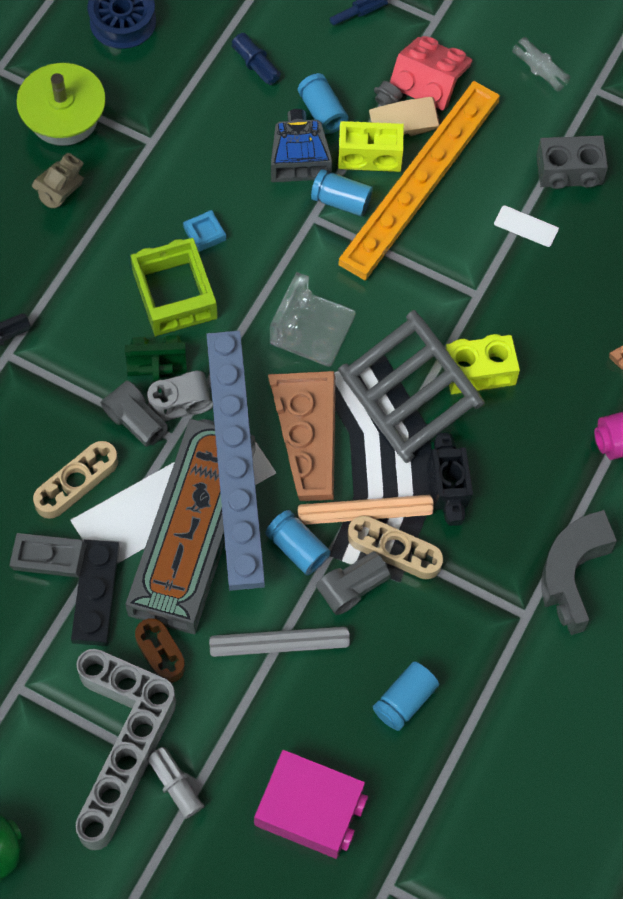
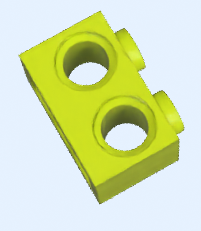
M340 121L338 169L401 172L404 124Z
M493 334L479 340L459 339L451 344H446L445 349L457 364L464 361L471 365L469 367H462L458 364L477 391L516 385L520 369L511 335L501 336ZM499 357L503 362H495L490 358ZM454 382L449 384L451 394L462 393Z

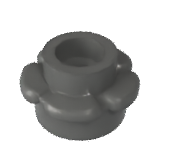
M383 81L379 87L374 88V92L377 94L375 100L381 106L399 102L403 97L402 92L387 81Z

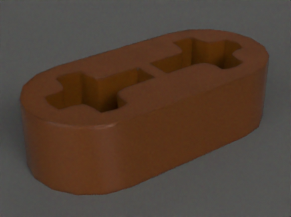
M153 618L140 622L135 629V639L138 648L153 673L167 679L171 683L178 681L185 672V661L167 628L161 621ZM149 629L153 633L159 631L157 634L159 647L155 648L149 639L143 641L146 638L145 631ZM165 653L170 662L177 660L175 671L170 672L167 668L161 670L163 662L160 655Z

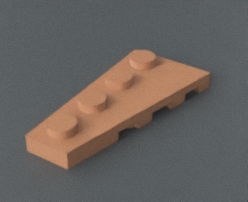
M334 371L268 375L299 500H334L336 383Z

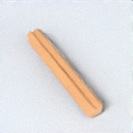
M431 495L301 504L298 506L297 512L298 519L304 525L352 521L359 516L385 519L433 514L434 504Z

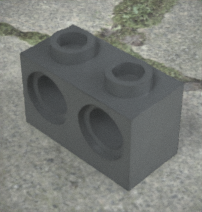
M603 136L540 138L536 155L540 187L560 189L565 186L594 187L596 185H603L608 168Z

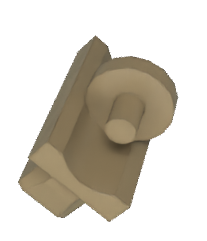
M67 153L63 156L61 162L57 161L38 176L31 187L38 190L42 203L48 207L56 208L81 186L84 178L78 173L84 163L72 154Z

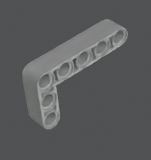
M89 649L83 652L77 660V671L82 684L89 690L132 708L75 825L76 832L83 846L91 850H100L111 841L149 763L148 757L155 751L176 707L174 687L167 679L101 650ZM93 664L103 666V670L98 675L91 676L85 673L86 669ZM125 678H131L136 681L133 688L129 690H122L117 686ZM158 692H163L169 696L163 704L157 705L150 702L152 695ZM141 724H148L153 727L152 732L145 737H139L134 734L136 727ZM123 757H134L137 760L135 766L129 770L120 769L117 765ZM108 789H116L120 792V797L113 803H104L101 797ZM99 822L104 825L102 833L97 837H87L84 834L85 828L90 823Z

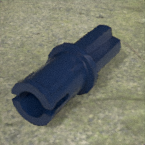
M240 33L232 40L231 47L241 55L249 70L253 69L269 85H274L280 79V72L266 58L267 53L265 50L259 49L246 33Z

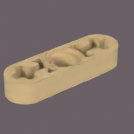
M106 441L93 443L37 488L33 501L38 514L48 519L60 516L109 476L118 465L115 447ZM97 454H100L101 456H106V455H107V456H108V462H107V463H104L103 461H98V462H97V460H96V455H97ZM91 467H93V475H91L89 470ZM75 472L82 473L86 477L85 482L79 487L69 486L66 480L70 474ZM59 484H61L62 489L64 490V492H65L68 496H65L64 493H63V491H62V492H59V488H58V485H59ZM46 496L51 499L55 497L56 505H44L43 498Z
M369 516L356 517L349 525L348 541L353 548L365 554L375 551L384 562L422 579H431L439 574L443 563V555L436 546ZM366 527L370 529V536H365L363 540L359 539L356 530L362 531ZM379 533H382L384 535L380 540L379 548L375 547L376 539L379 538ZM390 540H399L404 544L405 550L400 555H391L386 551L385 545ZM411 547L415 548L414 556L412 555L411 562L406 561L410 555ZM427 555L433 557V564H429L427 568L421 566V559H425Z

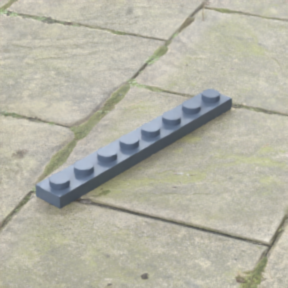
M240 331L207 333L229 591L265 588Z

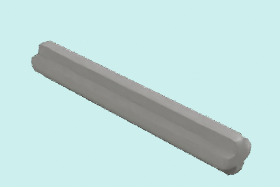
M347 627L215 635L210 637L209 645L211 656L216 657L346 648L349 646L350 636Z

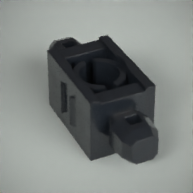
M439 433L434 441V449H432L427 461L430 490L434 504L433 510L443 509L447 524L458 526L463 523L465 508H467L473 496L466 448L456 449L455 440L451 433ZM446 470H449L448 475L456 480L454 487L451 489V482L443 478Z

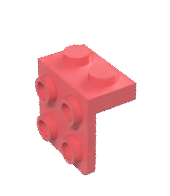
M417 37L398 54L389 83L396 86L402 93L415 99L433 97L436 108L444 111L448 107L456 80L471 66L472 59L466 56V53L460 49L447 48L438 44V41L432 37Z

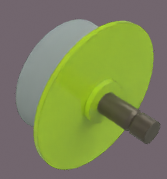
M55 63L35 70L23 81L17 94V109L22 121L39 138L54 145H71L87 138L95 129L105 107V92L100 80L88 69L70 63Z

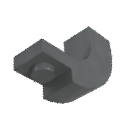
M604 510L583 516L568 525L554 541L544 565L541 590L545 607L559 604L557 605L559 620L563 626L567 625L571 635L584 632L589 622L575 584V570L588 560L611 554L617 541Z

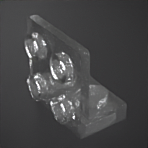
M296 272L270 324V344L330 367L355 318V311L313 295L312 291L308 290L309 276Z

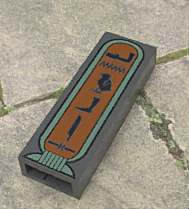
M189 419L125 604L129 617L140 620L148 618L157 619L165 627L195 635L225 545L215 424L207 419L199 421ZM250 434L253 459L256 450L255 436Z

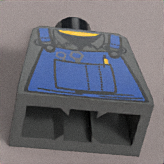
M303 109L290 110L287 114L288 121L278 122L275 126L271 157V182L315 180L321 169L328 171L330 174L332 159L321 122L318 120H307L306 112Z

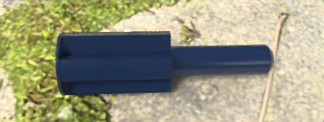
M356 0L352 2V7L330 17V23L336 25L355 15L362 17L384 5L386 6L388 0Z

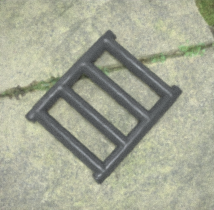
M416 310L408 313L405 323L351 365L346 363L338 368L346 384L405 463H409L415 457L413 453L472 407L478 409L485 404L479 392ZM416 331L426 346L371 389L367 390L358 378V375ZM435 356L445 371L386 416L376 401ZM454 382L464 397L405 442L395 426Z

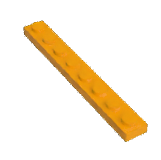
M475 81L471 83L340 256L339 266L361 279L367 280L499 103V94Z

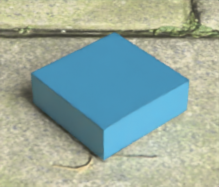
M212 210L183 222V228L188 237L194 239L198 252L226 241V234Z

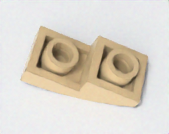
M433 97L396 102L369 110L372 123L404 124L403 135L408 133L410 136L437 129L440 126Z

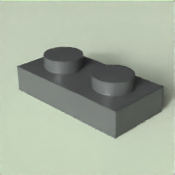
M17 533L9 566L17 571L80 578L87 544L83 540Z

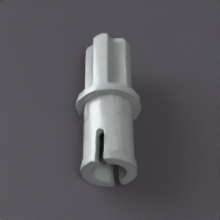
M165 747L151 753L148 761L165 786L162 790L164 793L168 792L183 814V818L187 819L199 812L204 807V804L201 803L187 781L189 778L188 774L181 772Z

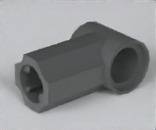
M129 381L122 383L100 402L106 414L116 424H123L145 447L155 445L168 430L167 424L146 404L141 392Z
M373 551L344 570L338 568L327 573L317 582L316 587L334 614L340 615L353 608L361 600V596L390 579L391 574L381 556Z

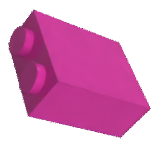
M282 750L254 816V824L256 827L337 859L340 849L347 851L352 841L355 830L349 827L354 815L361 817L367 803L368 796L363 794L365 782Z

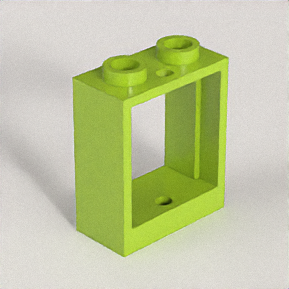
M193 238L186 240L177 239L168 245L154 249L145 248L136 254L130 255L133 274L154 336L217 319L216 300ZM189 263L200 295L156 308L145 275Z

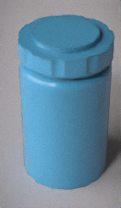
M316 73L302 80L297 89L314 120L321 122L324 134H332L340 130V121H348V115L326 77L321 73Z
M321 169L313 183L311 199L315 201L320 200L326 205L363 217L369 206L373 187L335 173L329 174L328 171Z
M290 510L279 514L270 523L265 532L305 575L315 572L331 553Z
M412 662L381 696V699L373 705V710L387 726L400 731L405 725L404 722H408L439 687V682L423 665Z

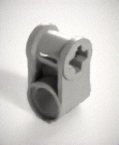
M192 371L181 376L158 380L149 387L147 392L148 406L164 422L188 415L201 414L213 407L212 395L206 376L202 371Z

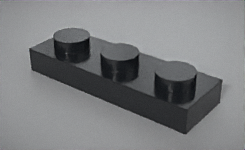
M84 539L87 545L78 582L71 641L72 644L108 646L120 545L119 542Z

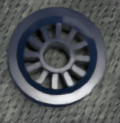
M154 0L88 1L87 9L90 17L91 31L95 38L106 46L117 49L132 48L144 43L154 32L156 26Z

